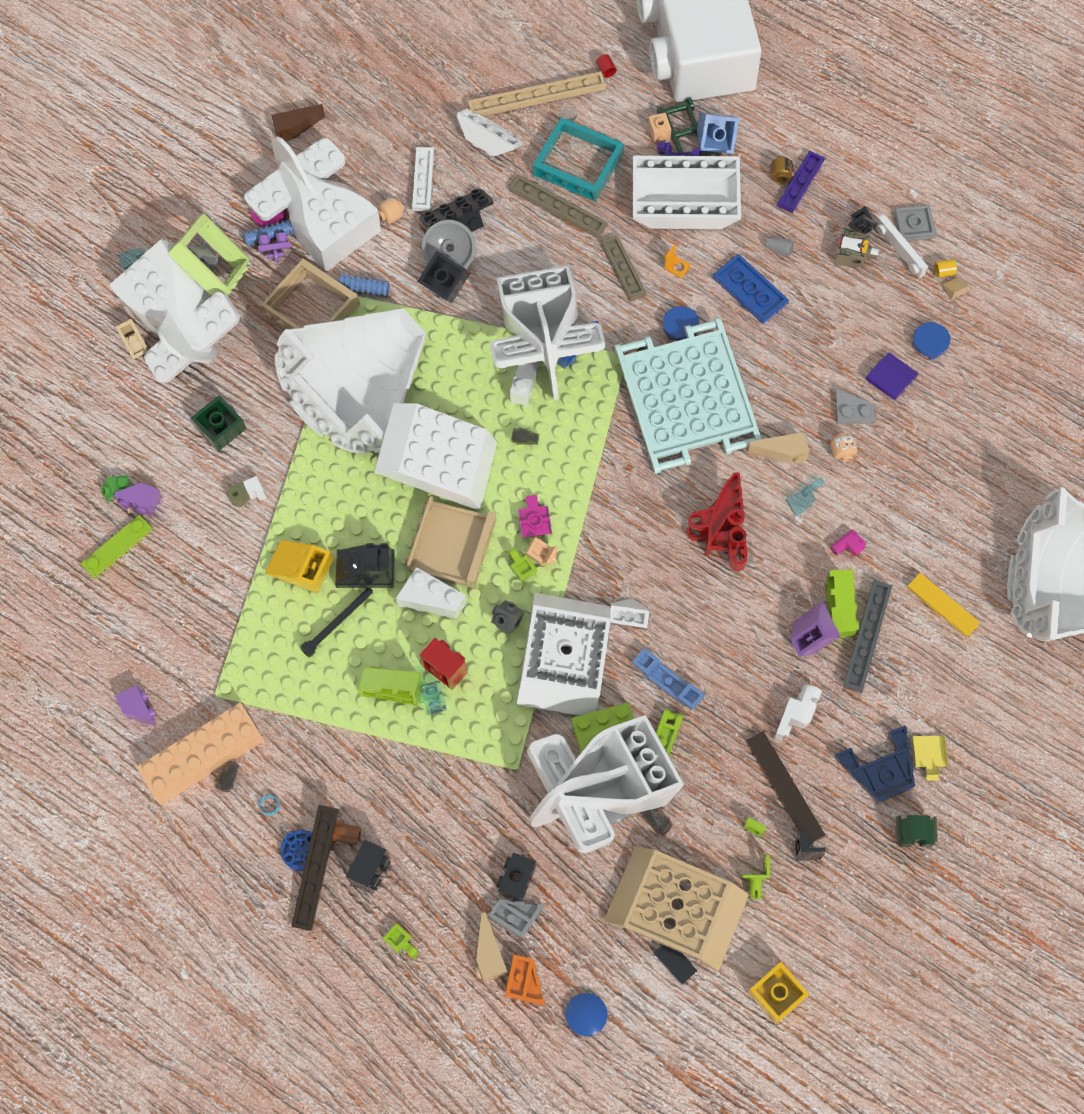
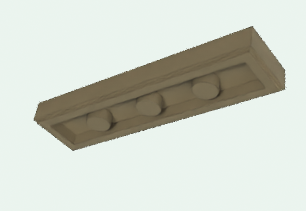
M618 235L602 240L601 246L629 301L646 296V290Z

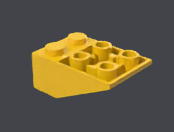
M280 540L265 574L318 593L333 562L331 551L314 545Z

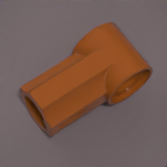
M337 820L332 843L338 841L358 845L361 827L343 824Z

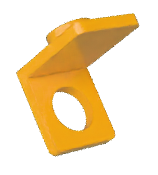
M674 244L664 256V269L679 278H683L690 268V263L676 256L677 245ZM680 263L684 266V269L676 271L674 265Z

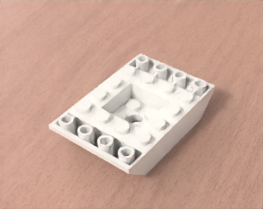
M534 593L516 705L576 716L596 711L601 691L611 620L610 606ZM569 646L571 653L568 655L563 654L561 647Z

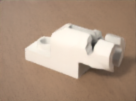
M805 684L796 699L790 697L775 739L782 741L784 735H789L792 725L803 729L809 725L817 706L816 703L822 693L821 689Z

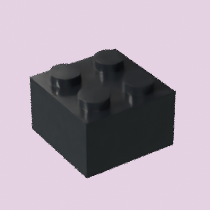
M436 251L417 282L452 304L471 273Z
M364 839L346 875L350 885L371 895L374 890L378 891L382 883L380 878L383 872L389 870L391 865L388 851Z

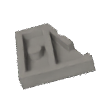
M836 389L837 424L875 423L873 403L843 390Z
M499 899L489 913L488 919L523 940L543 910L544 905H532L521 901L511 902Z

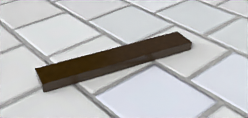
M764 731L747 739L748 747L799 832H808L809 845L825 837L824 831Z
M318 805L291 927L308 931L313 930L339 809Z

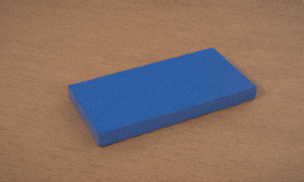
M737 254L712 276L720 286L762 324L766 323L789 303V299L740 254Z

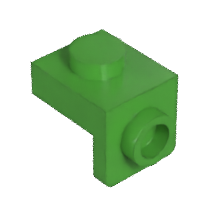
M128 475L106 478L101 486V493L105 496L107 503L113 500L116 492L132 486Z

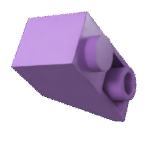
M143 483L133 485L114 494L119 506L126 509L130 507L141 515L149 514L151 516L162 497L157 488Z
M136 685L115 695L122 713L128 719L152 726L156 725L154 718L157 715L152 706L148 707L146 701L149 698L144 689L140 690Z

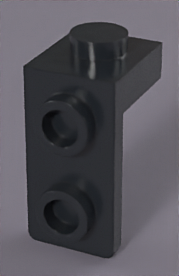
M867 206L850 215L853 221L848 224L849 228L862 234L871 232L873 227L877 225Z

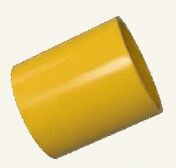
M948 259L935 262L934 271L936 277L956 275L957 265L955 260Z

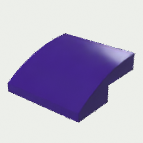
M889 352L865 379L895 401L905 391L907 386L917 378L919 373Z

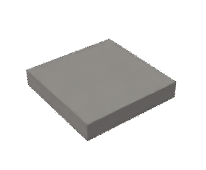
M930 205L894 209L897 230L907 242L936 238Z

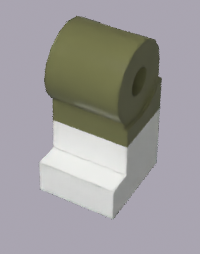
M257 476L231 487L227 492L229 501L235 507H241L246 501L256 497L260 501L267 498Z

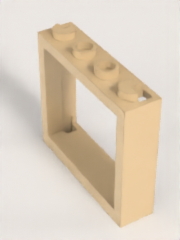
M304 258L261 303L264 316L269 320H275L282 329L300 328L275 311V309L308 276L345 301L328 322L348 318L360 305L356 293Z

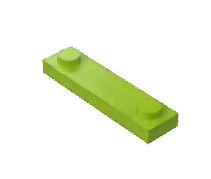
M138 515L85 559L81 566L95 579L153 530L152 527Z

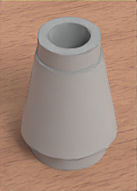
M768 238L766 242V248L784 257L786 255L790 256L793 251L794 242H791L790 239Z

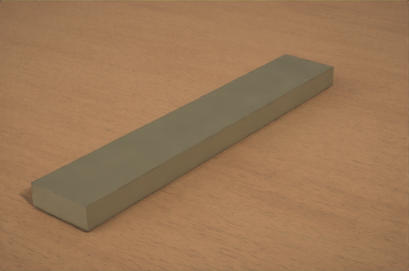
M517 175L508 187L510 192L599 239L608 226L606 221L520 175Z

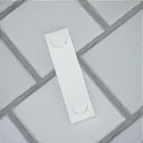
M416 147L413 211L427 212L431 208L434 163L433 147Z
M884 214L878 217L877 232L883 235L909 266L913 274L919 279L925 276L928 268L927 264Z

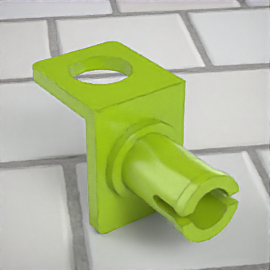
M764 854L765 875H740V878H747L749 880V899H763L762 880L770 878L769 854Z

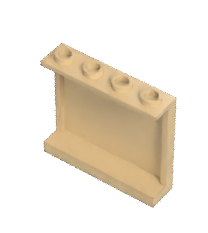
M430 496L428 502H425L423 506V518L419 519L417 524V536H413L411 542L412 551L406 556L405 564H407L408 571L414 572L417 567L436 579L475 589L497 521L496 513L488 511V514L485 515L435 502L433 501V496Z

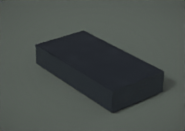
M662 945L654 952L657 959L681 985L697 972L696 968L687 958L677 950Z

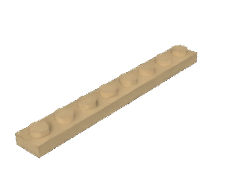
M601 71L468 100L469 110L473 113L487 116L606 90V84Z

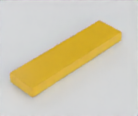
M919 573L907 586L908 590L966 638L979 626L980 622L923 574Z

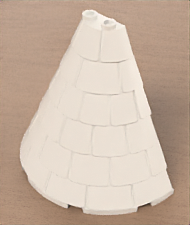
M404 308L349 317L339 321L306 325L303 328L286 329L277 342V346H279V350L275 354L277 376L282 390L287 391L292 398L289 403L295 412L320 437L326 435L331 439L333 445L349 452L366 454L369 451H374L376 453L381 448L392 404L404 403L413 373L416 370L426 333Z
M1063 487L1046 496L1047 501L1043 506L1037 505L1031 512L1018 535L1016 542H1018L1019 548L1016 555H1011L1008 569L1007 597L1009 601L1013 602V609L1010 611L1012 618L1022 633L1040 641H1051L1084 633V504L1078 502Z

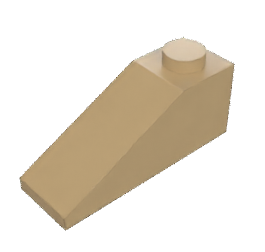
M805 432L749 441L748 453L787 463H802L808 459L810 453Z
M486 912L481 913L476 958L478 966L474 967L478 979L483 978L484 983L508 974Z

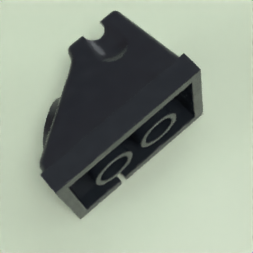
M366 543L365 545L337 549L336 588H394L395 550L391 549L387 543L379 545Z

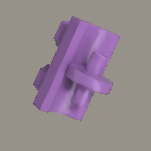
M285 232L276 234V244H270L269 235L259 236L258 252L273 250V253H266L267 259L274 258L275 263H279L278 257L285 256L284 251L277 252L278 249L291 248V243L288 242Z

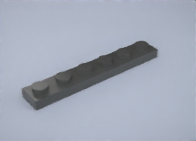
M874 580L872 583L843 688L858 693L863 692L893 585Z

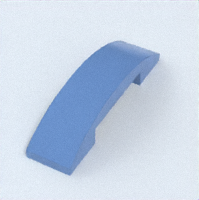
M645 648L632 661V664L653 684L691 710H694L705 697L702 691L691 683L687 684L661 664L660 660Z

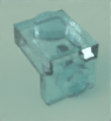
M440 681L420 686L427 715L447 711Z

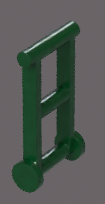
M691 97L686 99V103L665 109L662 106L657 107L658 114L666 113L671 127V137L677 152H683L678 138L693 133L697 135L698 124L693 114L694 103ZM686 110L692 127L675 131L668 115ZM702 151V156L712 154L710 151Z

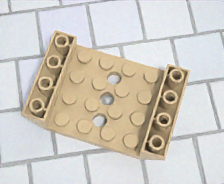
M635 846L603 922L623 930V927L700 960V964L719 972L749 894L728 880L662 852ZM687 880L691 884V889L683 891L679 883ZM673 900H681L683 908L675 910L671 904ZM666 919H673L676 926L673 929L665 928L664 921Z

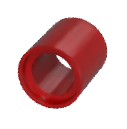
M603 54L597 58L596 65L600 72L602 71L604 78H609L616 73L617 68L608 54Z

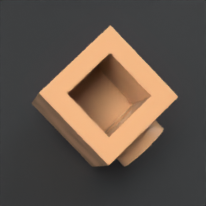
M666 113L649 116L648 128L653 143L671 140V127Z

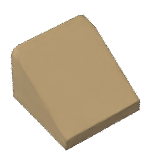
M959 277L942 285L951 300L967 293L969 285Z

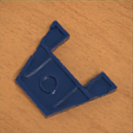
M906 725L888 733L896 752L860 766L852 748L834 755L842 767L877 803L915 787Z

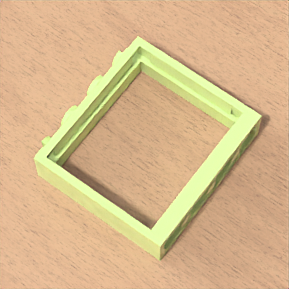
M204 213L190 225L168 252L211 296L216 292L225 293L228 296L237 285V281L241 279L243 273L248 269L247 264L251 260ZM196 233L206 240L234 268L224 283L186 247Z

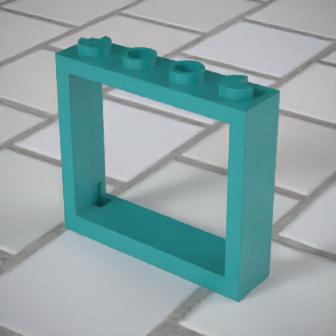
M560 118L533 164V176L596 202L623 155L624 143L617 139L609 138L603 133L590 130L586 126L578 125L571 120ZM562 132L613 152L595 185L544 164Z

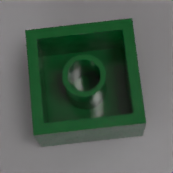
M220 395L190 418L195 429L217 452L246 430L243 419Z

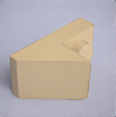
M132 319L115 326L132 359L148 351Z

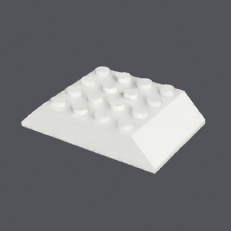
M633 156V219L650 229H723L741 220L740 156Z
M393 403L374 473L467 507L481 510L497 441L486 429L420 404Z

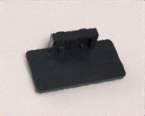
M474 189L469 194L459 196L448 204H442L433 211L425 212L419 219L427 229L439 221L454 220L464 224L473 232L484 226L479 211L494 204V202L482 189Z

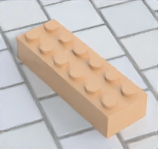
M240 702L136 768L155 800L162 805L259 745L264 739Z

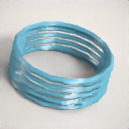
M266 795L259 802L261 812L269 816L274 815L280 805L277 798L273 795ZM266 798H274L277 801V808L271 813H265L261 809V804Z

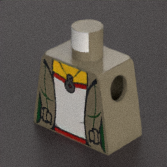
M843 227L834 265L863 267L866 257L877 259L879 249L868 247L870 236Z

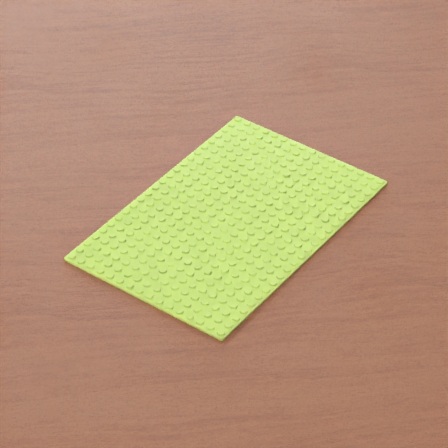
M358 296L360 305L349 317L404 308L426 333L416 370L413 373L404 403H417L486 429L497 441L481 510L467 507L376 474L374 469L379 452L369 451L366 454L346 451L333 445L331 439L326 435L320 437L304 423L215 695L217 698L236 703L241 702V704L498 767L518 770L535 709L516 705L534 593L562 598L565 596L623 377L615 352L600 350L599 352L577 355L575 362L572 365H568L565 369L556 364L555 375L559 401L553 400L549 372L544 362L541 361L529 406L510 402V390L519 365L506 368L495 367L493 365L490 343L497 339L517 335L506 328ZM537 495L539 507H549L552 534L521 537L518 509L527 508L526 496ZM430 496H433V501L465 510L485 515L488 514V511L496 513L497 521L475 589L440 580L466 595L467 604L457 619L435 615L427 611H416L408 607H397L396 597L413 573L408 571L405 560L407 554L412 551L411 542L413 536H417V524L419 519L423 518V506L425 502H428ZM534 537H537L550 547L556 546L558 548L556 552L557 558L552 564L541 566L529 558L538 571L521 583L511 569V565L514 562L509 558L508 551L515 547L520 556L524 557V553ZM280 540L310 544L331 551L333 562L318 593L265 574ZM366 543H373L375 545L387 543L391 549L395 550L394 588H371L373 590L372 595L316 646V653L313 656L307 657L299 646L305 641H311L367 589L336 588L337 549L365 545ZM505 600L513 602L518 608L525 611L518 628L511 634L505 630L498 629L495 624L491 623L494 607L497 604L500 605ZM434 638H437L439 641L441 639L449 644L450 650L454 653L457 651L465 657L467 674L453 690L449 689L422 667L419 655ZM375 666L380 669L420 672L423 687L418 706L360 695L358 688L363 668Z

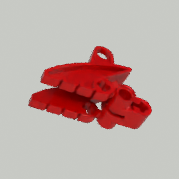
M740 472L732 474L725 483L718 498L709 508L690 515L687 528V536L690 540L706 541V556H709L712 550L727 552L729 566L734 571H742L748 559L747 534L742 528L745 515L743 511ZM694 517L701 518V520L695 523L691 521ZM690 530H698L701 533L698 536H693L690 534Z

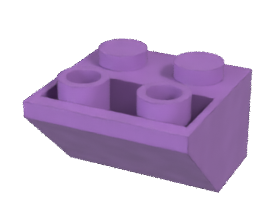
M824 602L819 603L793 621L791 641L799 657L814 655L840 637Z

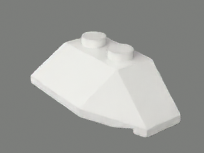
M464 109L457 113L465 139L471 142L473 146L484 150L490 156H497L523 145V142L516 135L478 113H473L469 109Z

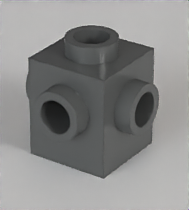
M505 600L500 605L497 604L494 607L491 623L495 624L498 629L505 630L511 634L518 628L525 611L518 608L513 602Z

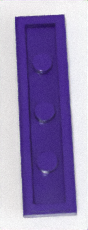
M812 151L808 152L778 201L777 207L793 214L824 163L825 157Z

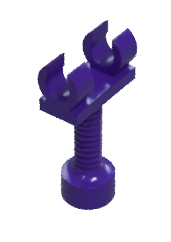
M670 142L657 143L656 149H658V153L665 154L664 156H702L701 148H693L692 152H672Z

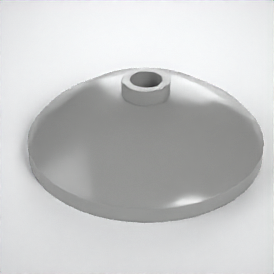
M439 221L432 225L424 235L422 241L424 259L428 264L435 252L438 251L466 269L473 261L476 252L474 236L464 224L458 221ZM447 244H451L453 246V249L451 251H448L446 249Z

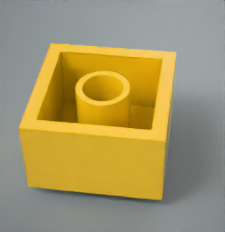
M782 962L777 964L747 992L775 1025L810 995Z

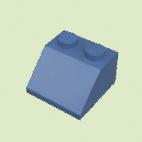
M699 112L697 125L699 148L702 151L733 154L739 118L731 115Z

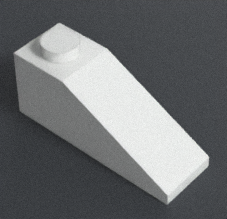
M541 361L518 366L510 390L511 403L529 406Z

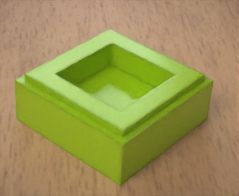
M748 817L744 829L758 837H762L766 826Z

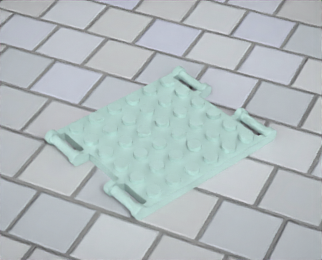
M720 317L703 324L684 326L687 339L654 347L650 336L628 344L614 345L654 474L680 465H691L688 451L722 442L725 454L727 455L731 454L732 451L748 447L749 441L762 439ZM712 328L717 329V331L709 332L694 337V333L709 330ZM646 346L647 348L646 350L638 351L635 353L627 355L623 354V352L638 349L641 347ZM753 434L751 439L730 444L729 439ZM678 453L682 454L681 458L663 463H658L657 460Z

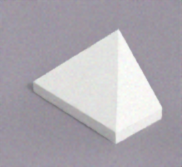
M632 598L611 603L610 623L647 628L650 609Z

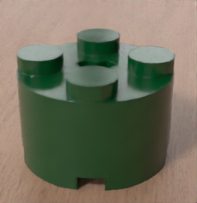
M907 815V818H902V820L901 816L895 817L896 842H899V847H912L914 843H920V847H932L938 842L937 816L930 818V815Z

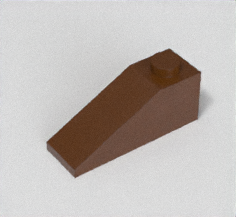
M323 104L271 115L276 137H281L284 141L294 139L325 118Z

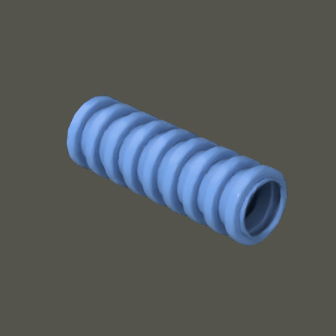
M287 219L286 222L283 220L281 221L282 223L276 222L275 225L272 223L271 226L265 225V228L260 227L258 230L255 228L254 231H244L243 235L247 246L251 247L252 244L255 246L256 243H259V236L269 235L270 241L273 238L277 239V233L285 232L287 236L290 233L293 235L291 221Z
M341 274L339 277V283L351 291L356 290V292H367V294H378V296L383 295L384 297H387L389 293V281L383 282V280H372V278L367 279L366 277L362 279L361 276L356 278L355 275L351 277L349 274L347 276Z

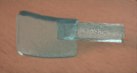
M137 248L119 253L118 257L124 270L128 269L144 255V251L142 248Z
M821 477L801 491L786 498L787 504L795 515L803 513L815 502L816 498L812 492L824 484V480Z

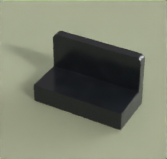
M808 832L798 833L794 841L796 861L821 860L826 852L825 847L809 848Z

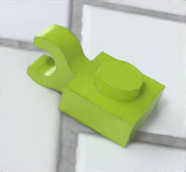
M515 547L508 551L509 558L514 562L511 565V569L521 583L537 573V568L527 555L521 557Z
M397 923L382 938L397 953L403 949L413 960L419 954L408 943L412 937Z

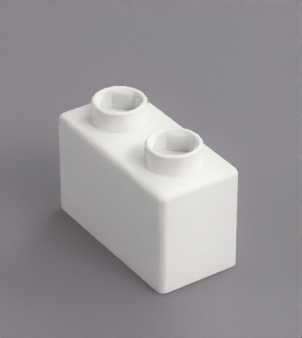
M637 0L638 13L642 24L655 23L659 36L650 40V59L654 77L656 80H670L676 102H685L690 97L692 100L756 89L761 46L748 0Z

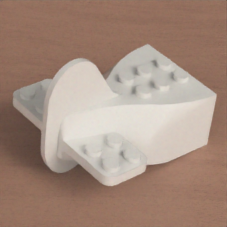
M277 136L272 139V147L278 170L247 191L244 195L245 202L263 221L270 220L288 208L293 233L297 241L317 264L327 272L381 232L378 209L350 186L327 180L328 177L345 165L344 154L328 138L318 140L297 156L281 137Z
M160 239L110 284V287L146 328L159 335L160 341L145 353L144 359L156 380L161 383H168L192 362L211 363L217 357V351L213 344L238 324L240 316L225 293L216 292L210 297V294L168 254L176 244L175 242Z
M569 265L498 277L497 283L505 327L517 336L497 339L490 343L493 365L497 368H506L508 366L543 361L549 372L553 400L559 401L555 375L558 358L603 350L605 348V338L602 327L599 323L572 326L578 318V310Z
M646 715L602 731L592 739L577 759L564 737L559 734L534 741L527 749L528 756L548 792L530 816L529 821L531 825L539 827L561 817L571 839L581 853H588L604 847L615 838V833L603 809L619 814H634L666 806L684 785Z

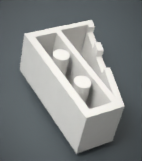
M416 567L396 597L397 607H408L416 611H427L435 615L457 619L466 606L467 599L463 593Z

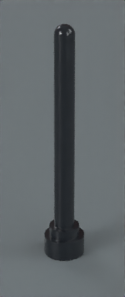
M367 588L315 638L302 643L299 646L301 651L309 658L316 653V646L371 596L373 590Z

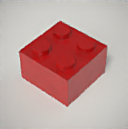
M434 638L419 655L422 667L449 689L453 690L467 674L465 657L457 651L454 653L450 650L449 644L441 639L439 641L437 638Z

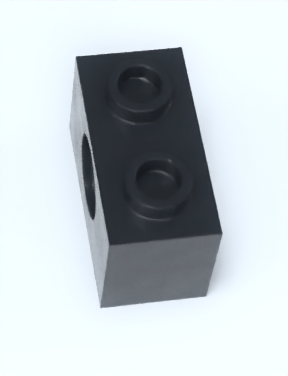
M514 852L512 857H507L504 865L506 872L504 877H499L496 885L499 888V895L522 902L536 868V861ZM513 873H519L521 879L515 882L510 879V876Z

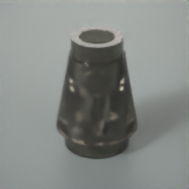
M521 427L513 428L511 443H515V445H538V433Z
M229 761L215 779V788L225 793L233 789L239 765Z
M653 809L645 811L642 815L658 835L665 836L673 826L670 818Z

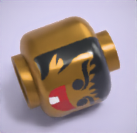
M779 156L774 159L770 166L772 180L778 184H785L793 178L792 160L785 156Z

